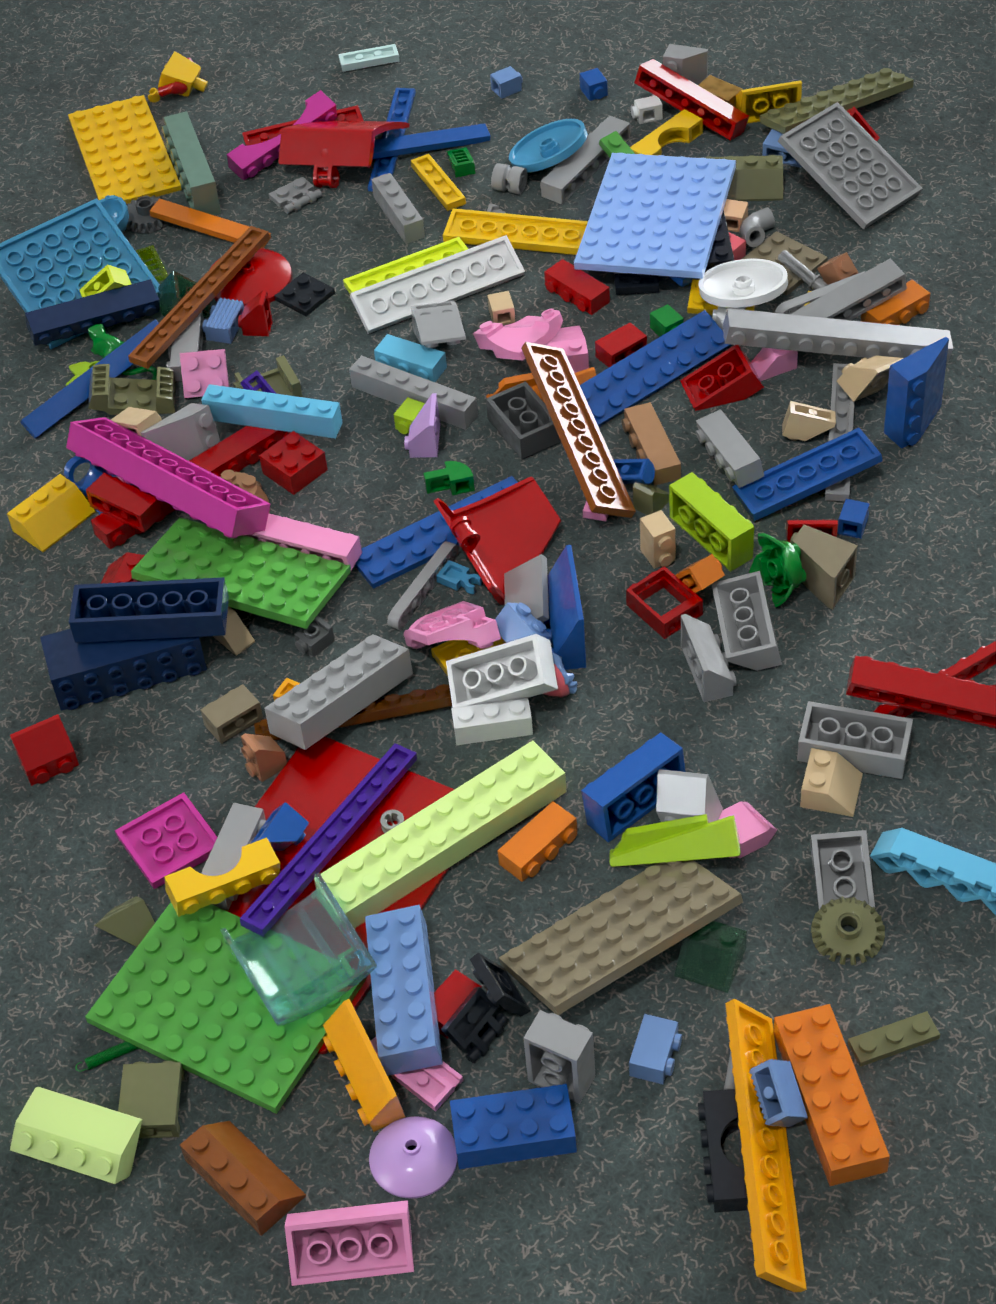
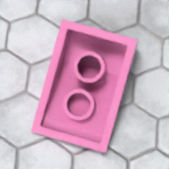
M580 326L560 328L556 336L545 344L546 346L563 348L574 373L589 368L586 340Z

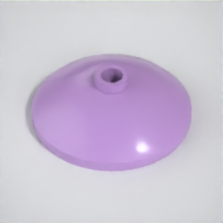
M417 1116L402 1118L387 1125L376 1136L369 1154L370 1169L376 1182L388 1193L402 1198H420L435 1193L450 1180L458 1161L455 1140L448 1129L433 1119ZM409 1146H416L414 1150L407 1149Z

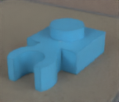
M451 560L436 575L438 583L456 591L462 586L467 593L475 594V586L473 584L482 585V579L478 574H470V568Z

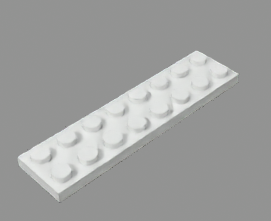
M507 235L352 292L350 298L369 334L412 318L411 306L456 301L524 275L525 270Z

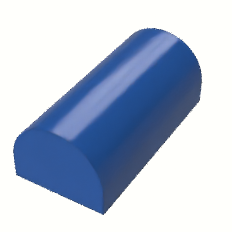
M649 459L613 460L624 484H634L635 482L650 484L654 479L655 468Z

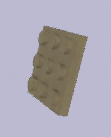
M777 231L742 258L770 260L782 265L788 275V286L783 292L785 295H789L804 281L778 260V256L783 250L789 252L813 273L818 270V267L828 261L827 256Z

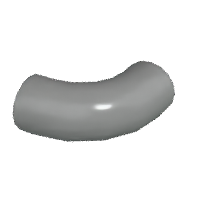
M766 207L752 213L743 220L739 234L742 239L746 240L747 245L751 247L761 245L765 238L764 231L775 227L772 211Z

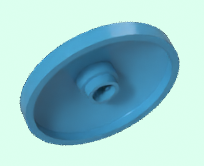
M563 119L535 129L519 140L511 149L509 160L512 167H523L527 169V172H534L546 169L567 159L586 141L588 133L585 125L578 119Z

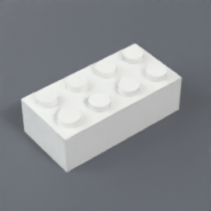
M538 634L446 661L453 708L529 698L558 689L550 640Z

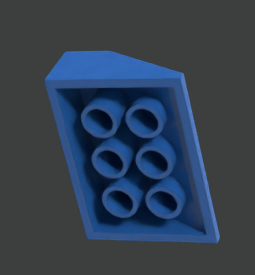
M947 337L890 365L884 433L901 449L908 445H914L919 441L941 408L949 338Z
M566 545L548 574L549 619L544 621V625H549L550 627L546 631L552 636L550 639L553 647L551 648L552 653L562 657L564 669L569 670L586 668L584 618L572 546Z

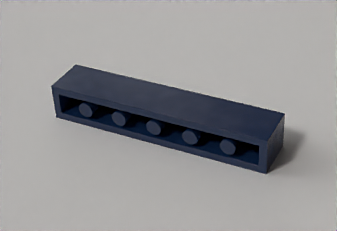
M151 279L27 312L25 313L26 325L34 346L46 345L55 340L68 339L73 335L89 333L88 329L96 324H102L103 327H111L114 324L130 322L139 317L152 316L160 312V300Z

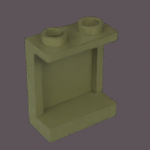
M284 355L276 358V369L261 374L276 394L303 397L300 381ZM239 372L234 373L236 382H233V387L243 389L240 384L243 380ZM256 380L250 384L252 387L257 385Z
M167 1060L162 1063L135 1062L133 1064H123L118 1112L142 1119L138 1139L179 1137L180 1124L178 1122L181 1080H185V1073L181 1062Z

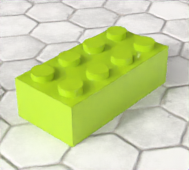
M693 472L669 485L670 518L710 554H713L722 565L731 572L753 559L755 528L750 520L745 519L734 506H730L722 499L718 492H714L703 479L698 478Z

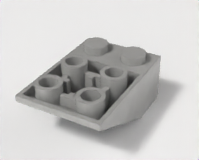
M455 301L411 306L413 331L421 345H425L426 348H433L439 346L438 343L447 342L448 345H455L461 343L460 340H466Z

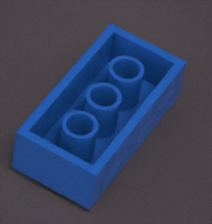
M659 733L654 738L649 739L639 749L627 755L624 760L613 768L608 769L602 776L589 783L581 790L587 824L609 843L656 808L659 769L686 772L683 748L663 733Z
M567 1084L450 1101L459 1169L577 1152Z

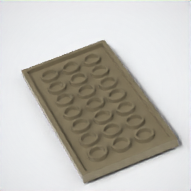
M694 860L656 863L635 877L624 881L620 886L602 894L588 905L579 908L568 917L557 921L541 933L535 934L521 945L510 949L507 953L500 956L499 960L506 971L550 1010L560 1015L743 903L741 893Z

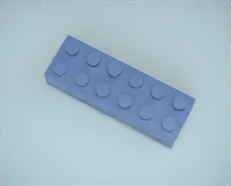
M420 905L365 916L378 1058L387 1076L443 1064L427 924Z

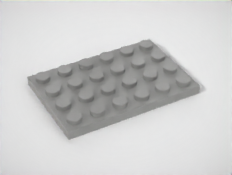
M838 102L781 135L778 140L786 151L862 229L867 228L914 198L923 189Z

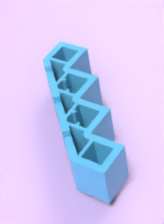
M904 828L882 832L870 857L884 872L891 874L907 871L920 886L925 888L944 885L961 902L981 899L996 915V863Z

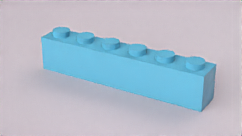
M211 384L208 385L201 399L203 405H209L213 420L217 422L287 432L295 431L300 434L335 439L343 423L340 403Z

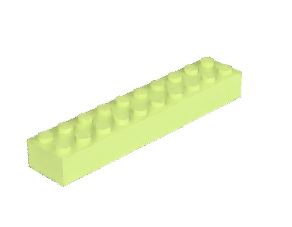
M534 741L529 742L316 876L314 881L318 897L343 927L350 932L365 922V916L378 914L566 793L565 772Z

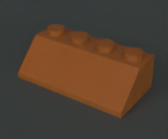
M230 1121L202 1125L180 1144L185 1161L261 1236L306 1197V1194Z

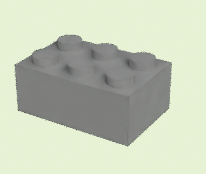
M540 1010L524 1036L528 1082L540 1087L567 1084L569 1100L580 1104L596 1076L593 1032H590L583 1025L569 1023L555 1013L548 1014Z

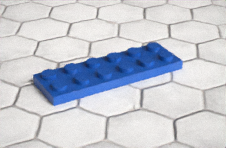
M857 428L764 471V477L740 488L734 485L732 488L738 500L752 519L756 521L882 462V454L863 431Z

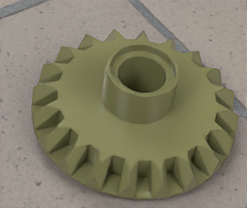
M842 896L840 899H831L827 904H822L812 921L811 935L813 943L821 955H831L829 960L834 962L836 956H840V964L842 965L845 964L846 958H850L851 965H856L855 957L859 956L861 962L864 963L867 962L865 956L873 958L878 954L884 942L885 926L883 925L881 915L876 912L875 907L868 905L865 900L860 901L855 897L845 898ZM851 925L855 930L847 932L843 930L842 926Z

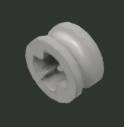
M388 810L380 818L381 829L384 834L404 822V816L398 810ZM391 821V823H393V826L388 825V822Z

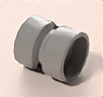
M497 163L491 177L492 189L503 192L508 189L509 193L521 195L527 184V169L518 166L511 168L510 165Z

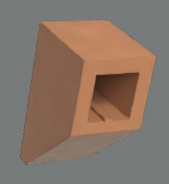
M847 252L831 258L817 268L824 282L828 285L858 274Z
M246 733L241 736L243 743L241 751L247 760L245 768L251 777L257 776L263 782L280 772L287 764L285 752L271 736Z

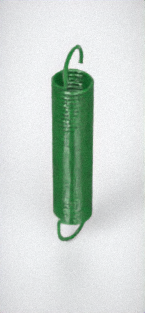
M125 1041L91 1055L84 1060L89 1068L88 1070L139 1048ZM76 1065L75 1069H76L77 1071H79V1072L84 1071V1070H78V1069H77V1065Z

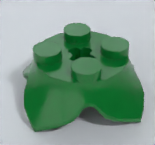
M758 533V542L763 547L761 549L763 552L757 554L753 559L749 573L760 571L764 585L773 586L771 589L773 591L772 601L776 608L788 599L791 592L799 587L800 583L806 581V572L802 568L800 560L801 551L796 543L791 544L788 541L777 540L765 533Z

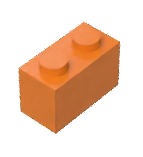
M711 554L689 565L675 574V576L696 593L722 578L725 574L722 571V565L719 560Z

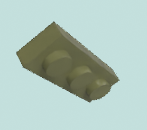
M928 1011L849 1038L848 1045L861 1067L940 1039V1033Z

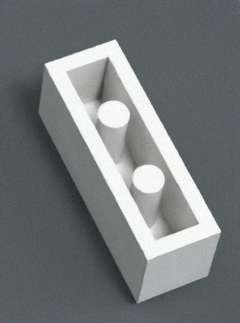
M528 697L451 708L456 745L533 735Z

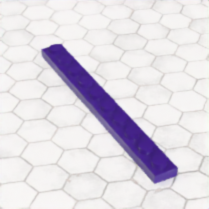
M394 743L241 916V926L264 937L417 761V753Z

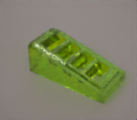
M154 245L135 250L142 261L153 259L144 262V264L149 266L147 267L149 271L159 269L151 272L157 282L169 278Z

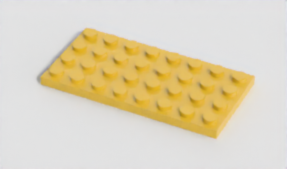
M144 95L68 114L98 200L104 199L107 195H115L121 197L126 204H130L131 200H137L138 197L146 195L158 197L182 190Z

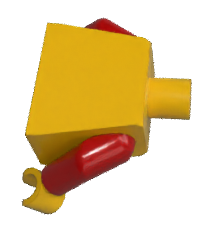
M174 51L161 73L158 90L151 88L148 99L150 102H158L160 96L164 97L169 94L189 96L193 88L204 92L208 81L199 78L201 71L199 65L194 63L191 58H186Z

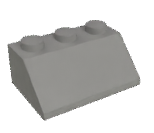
M687 614L681 615V648L703 702L733 696V686L737 684L734 672L728 669L729 664L725 652L721 653L718 634H713L709 624Z

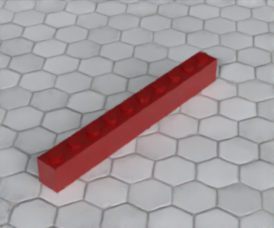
M245 426L189 461L221 477L222 472L225 470L240 472L241 469L249 464H255L259 460L260 454L291 432ZM160 501L162 516L156 522L162 521L166 515L176 510L172 507L173 505ZM101 513L91 519L94 534L110 550L124 544L133 535L142 533V531L105 513Z

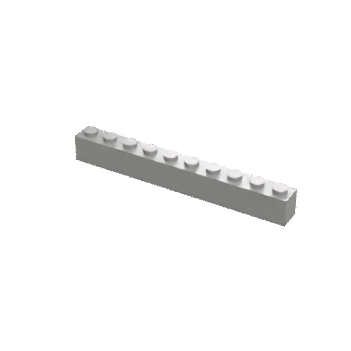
M727 308L723 323L725 344L864 358H871L876 355L905 358L947 337L949 338L946 364H948L953 351L950 330Z

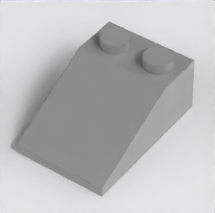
M190 403L141 432L142 437L188 461L221 442L210 407L203 404Z
M859 830L811 835L810 847L818 908L820 909L822 904H827L831 899H840L842 896L845 898L855 897L860 901L865 900L868 905L875 907L867 831Z

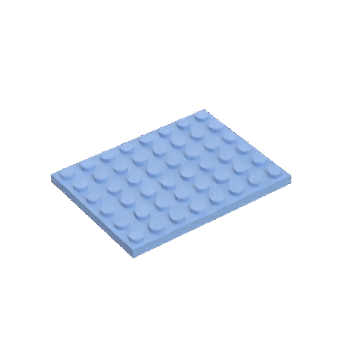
M612 153L574 260V268L578 270L703 279L736 169V160Z

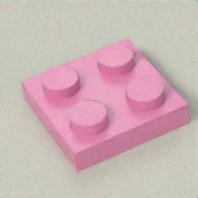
M225 349L180 353L184 398L203 397L209 384L229 387Z

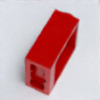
M665 566L650 573L638 583L632 584L626 590L627 606L664 639L681 629V615L687 614L696 619L703 615V599ZM664 588L681 604L660 616L643 600Z

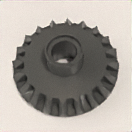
M146 195L138 197L137 200H131V203L127 204L129 221L126 229L136 233H150L167 226L170 222L150 216V209L159 198L163 199V197L157 198L155 195L152 197Z

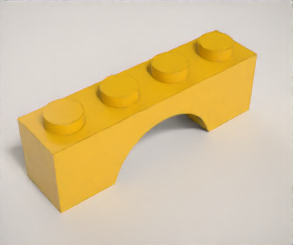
M684 109L630 148L635 154L662 155L663 146L674 142L690 143L703 134V119Z
M266 837L243 846L240 861L231 871L225 874L208 876L188 867L164 876L166 893L178 917L185 914H193L200 908L210 904H219L228 897L247 893L250 889L262 884L272 883L280 873V861Z

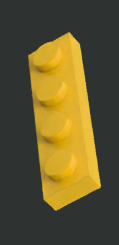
M430 154L411 160L413 170L447 211L466 204L465 196Z

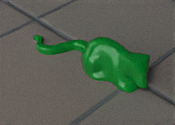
M96 324L88 329L93 341L91 351L103 358L124 343L118 338L108 335L102 324ZM152 366L148 369L144 367L127 369L122 373L123 375H136L148 371L153 373L152 380H157V369Z

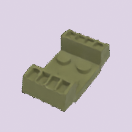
M110 364L93 365L90 376L88 409L105 411L109 415H118L128 407L157 411L158 414L175 413L176 381L173 369L157 367V380L110 378Z

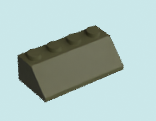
M782 155L698 157L736 160V169L727 199L737 201L783 200Z

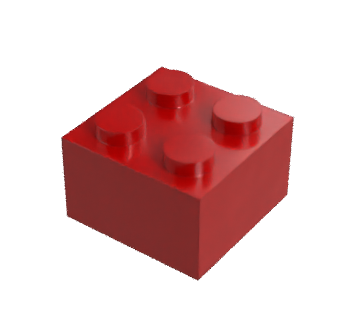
M292 431L259 455L263 474L293 495L328 470L325 452L295 431Z

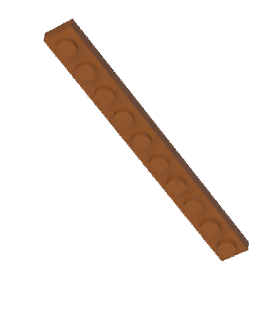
M250 226L128 355L130 363L148 369L269 240V232Z

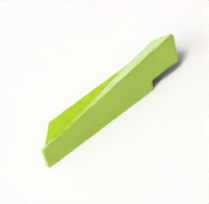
M707 814L627 828L622 834L618 845L610 850V866L739 856L741 854L740 837L734 815L709 823Z

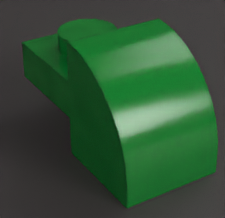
M445 461L444 469L423 473L427 494L449 489L452 496L475 491L472 471L461 462Z

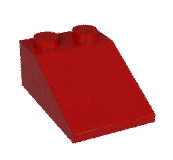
M734 345L680 380L695 411L745 400L764 388L750 360L739 345Z

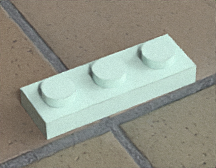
M395 44L338 54L342 72L399 62V54Z

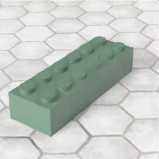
M187 111L163 117L165 125L162 126V130L167 140L165 142L168 154H170L172 165L179 178L181 189L184 191L189 208L211 215L221 213L215 180Z

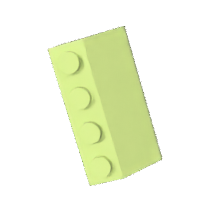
M36 1087L15 1122L10 1150L116 1184L128 1178L131 1174L142 1119Z

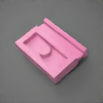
M444 1061L441 1065L392 1075L393 1079L435 1112L455 1091L456 1086L463 1082V1076Z

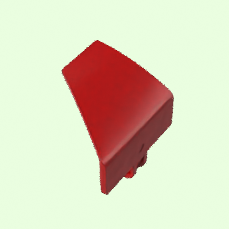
M318 121L287 126L281 132L278 163L281 165L314 166L313 183L315 187L329 186L330 188H337L340 176L336 166L370 167L374 152L375 136L392 129L409 128L410 123L390 121Z
M528 477L489 497L453 511L441 499L437 498L434 500L435 505L458 540L459 545L468 556L487 589L500 605H505L504 573L543 554L561 522V519L533 477Z

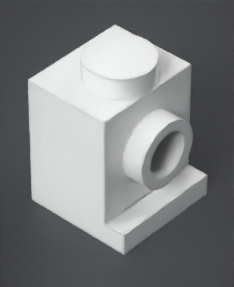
M652 94L650 97L634 100V106H631L633 119L637 118L639 124L663 119L662 103L659 97Z

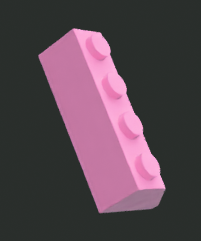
M408 1200L287 1214L285 1234L292 1286L414 1272Z

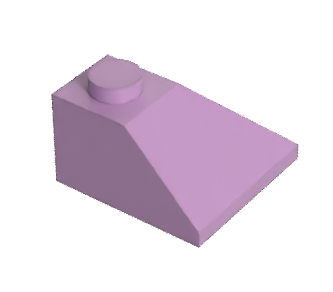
M437 393L431 394L410 425L409 436H405V450H409L410 458L438 457L440 418Z

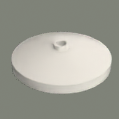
M740 259L722 263L706 271L703 279L699 280V292L702 299L710 304L729 308L750 307L766 303L780 296L788 286L786 269L776 262L764 259Z

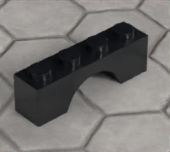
M735 1089L703 1091V1103H698L699 1121H705V1129L700 1130L701 1147L708 1149V1156L703 1157L704 1175H710L711 1184H706L707 1203L713 1202L714 1213L748 1211L744 1168L730 1162L721 1148L724 1140L731 1133L739 1130Z

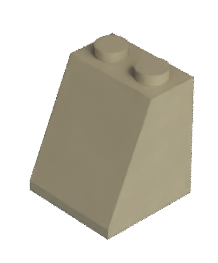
M803 525L798 533L795 532L790 540L791 544L796 543L800 547V560L802 568L806 572V581L802 582V584L822 603L833 610L855 578L858 545Z

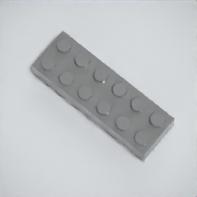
M374 634L368 636L361 643L349 649L336 660L331 661L330 664L312 674L311 677L266 706L264 709L270 734L306 750L411 676L413 671L409 649Z

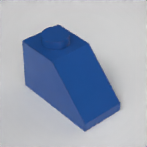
M285 802L272 811L251 843L267 837L274 851L285 850L292 844L297 846L306 836L303 831L309 822Z

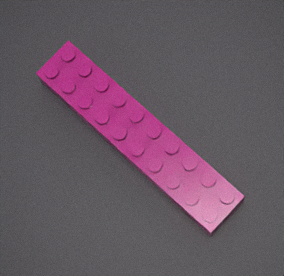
M106 417L70 422L66 448L75 452L76 456L91 461L92 465L100 466L106 469L109 474L123 478L124 482L138 486L141 491L151 493L156 496L157 500L173 505L174 509L188 513L193 519L201 520L206 523L207 527L223 532V535L228 538H237L245 534L253 535L255 532L265 531L270 503Z

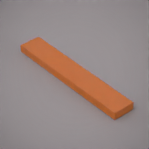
M160 198L150 209L151 217L233 243L249 228V226Z

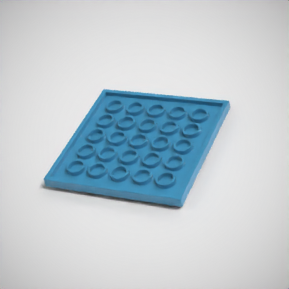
M97 198L0 243V277L25 313L82 298L79 289L107 264L126 270L131 284L151 279L158 297L163 295V289ZM84 333L73 335L68 339L55 340L47 345L50 349H53Z

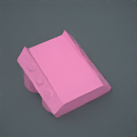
M740 801L722 810L719 819L734 815L740 837L741 854L729 858H742L764 847L770 842L777 831L748 802Z

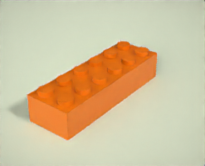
M827 1004L774 1017V1037L783 1061L787 1060L791 1063L808 1116L805 1121L829 1186L887 1172L890 1158L831 1005Z

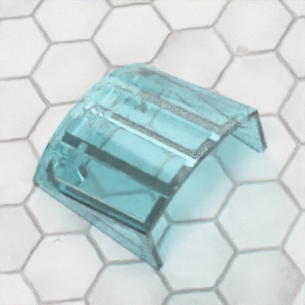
M320 873L314 875L317 889L287 910L264 937L250 931L232 939L226 928L220 930L227 948L277 1026L296 1021L326 1006L356 986L377 967V964Z

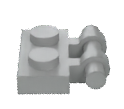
M304 177L296 179L269 193V199L280 208L283 207L287 214L292 211L297 212L301 210L302 206L308 203L312 204L322 197L320 189L315 190L314 186Z

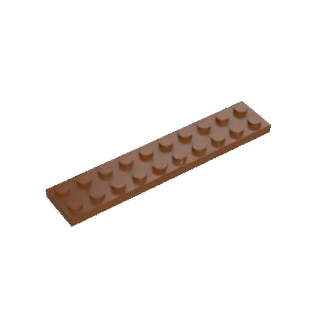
M525 342L521 349L591 512L632 518L636 510L564 349Z

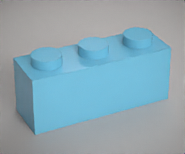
M389 334L384 337L374 350L375 361L432 382H436L447 368L445 352L426 348L424 345Z

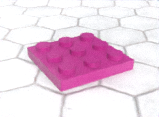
M184 792L115 830L117 838L153 889L165 884L164 876L188 867L193 868L207 860L217 839L215 833Z

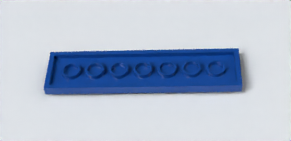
M704 310L587 380L580 387L598 427L623 413L625 408L636 405L726 350L732 344H725L723 330Z
M513 476L508 477L449 506V508L453 511L470 505L518 482ZM438 511L362 548V554L354 566L374 589L429 562L445 541L456 544L459 547L460 545L444 517Z

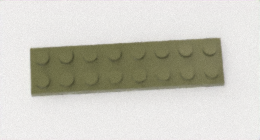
M883 68L877 73L866 74L863 78L850 80L847 84L834 86L833 89L828 91H820L817 95L801 98L798 102L787 103L784 107L771 109L767 113L760 115V123L785 134L836 102L846 111L853 107L859 108L913 88L914 80L906 77L904 74L896 73L890 68Z

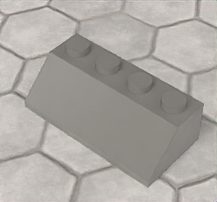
M760 571L712 583L727 662L756 671L782 665L766 589Z

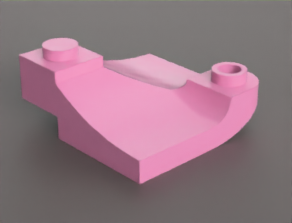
M552 308L542 312L541 317L526 316L515 323L505 326L502 323L487 321L481 324L480 329L474 332L473 335L479 348L493 350L496 358L524 360L526 358L521 349L525 342L541 345L547 344L559 332L563 318L559 310Z
M465 601L427 614L415 621L408 630L404 631L406 645L413 647V649L448 640H468L469 644L484 649L492 646L494 641L501 639L496 620L486 617L483 607Z

